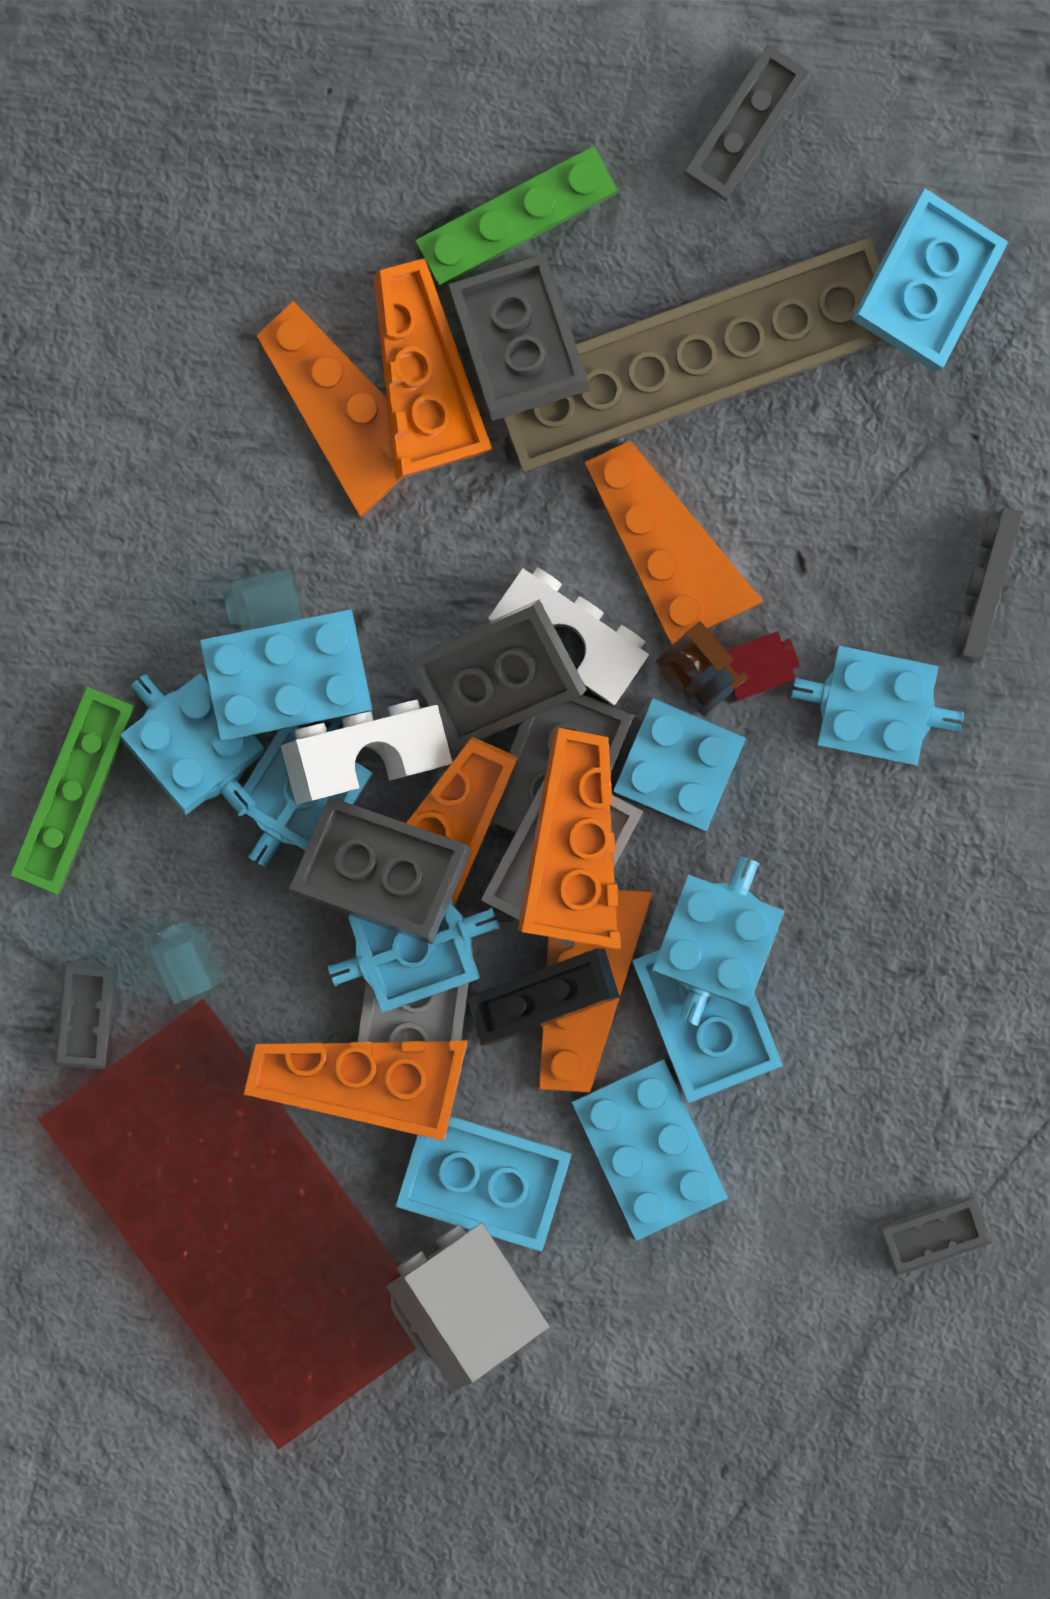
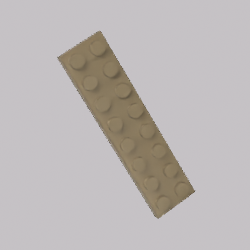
M871 238L863 239L576 344L590 390L503 418L523 474L886 342L851 320L880 265Z

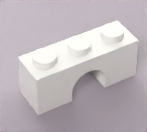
M537 567L533 574L522 568L489 616L488 621L490 622L540 599L554 628H568L581 638L584 644L585 656L577 672L586 689L614 707L649 656L648 653L642 650L646 641L623 625H620L617 631L600 621L604 613L584 598L579 596L574 603L557 592L562 584Z
M413 700L388 707L390 717L374 720L372 712L369 711L343 718L344 728L327 732L325 723L295 730L297 740L281 745L296 805L358 789L359 784L355 772V760L363 747L370 748L381 756L386 766L389 781L451 765L452 759L438 705L420 709L418 700Z

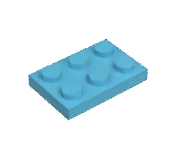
M924 188L917 193L851 320L936 373L946 364L1008 241Z
M352 609L200 640L221 741L373 711Z
M660 949L632 960L688 1103L783 1066L755 993L749 1007L726 998L708 997L699 1026L689 1023L696 1006L695 1003L687 1022L678 1019L689 990L678 980L652 970Z
M664 1059L572 1101L636 1241L728 1199Z
M450 1115L445 1141L417 1135L396 1207L453 1225L461 1224L466 1229H471L483 1223L492 1237L542 1252L572 1152Z

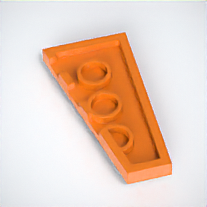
M292 301L257 335V338L360 518H362L402 480H396L387 398L305 312Z
M554 728L518 931L621 950L620 931L617 929L616 913L618 889L614 879L613 853H615L614 832L611 829L610 805L612 804L608 737Z
M618 890L616 913L617 929L620 931L621 950L575 942L571 948L552 937H548L546 967L593 949H605L620 996L653 892ZM620 998L543 1026L539 1089L577 1092L591 1091Z
M468 1040L256 1044L244 1095L445 1141Z

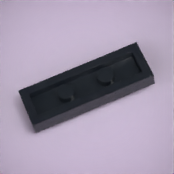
M593 949L467 997L481 1046H491L620 998L606 950Z

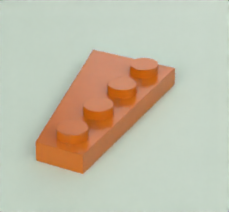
M425 258L380 270L373 276L396 480L487 453L492 447Z
M631 440L584 463L671 646L699 621L709 629L764 602Z
M474 737L468 741L424 801L406 822L412 826L467 844L472 852L452 897L455 906L519 757Z

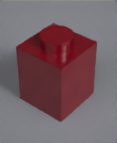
M778 631L726 650L734 659L729 666L738 676L745 672L749 677L732 692L735 703L794 681L796 678L793 670L800 667L791 640L781 641Z

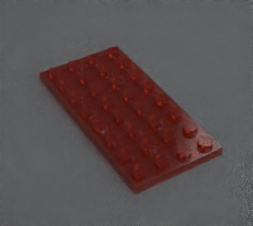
M204 998L38 1120L279 1450L417 1348L393 1313L391 1294L386 1288L388 1284L401 1276L396 1269L399 1264L281 1103L244 1095L251 1061Z

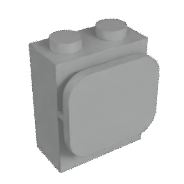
M483 1223L467 1231L464 1230L461 1224L452 1228L435 1240L440 1248L427 1258L420 1251L396 1267L401 1276L386 1286L391 1294V1308L419 1353L427 1360L437 1364L453 1390L473 1383L550 1327Z

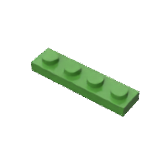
M595 146L415 240L416 245L423 258H425L439 288L615 196L618 194V189Z
M89 687L86 688L10 876L60 895L122 743L121 734L127 730L136 706Z

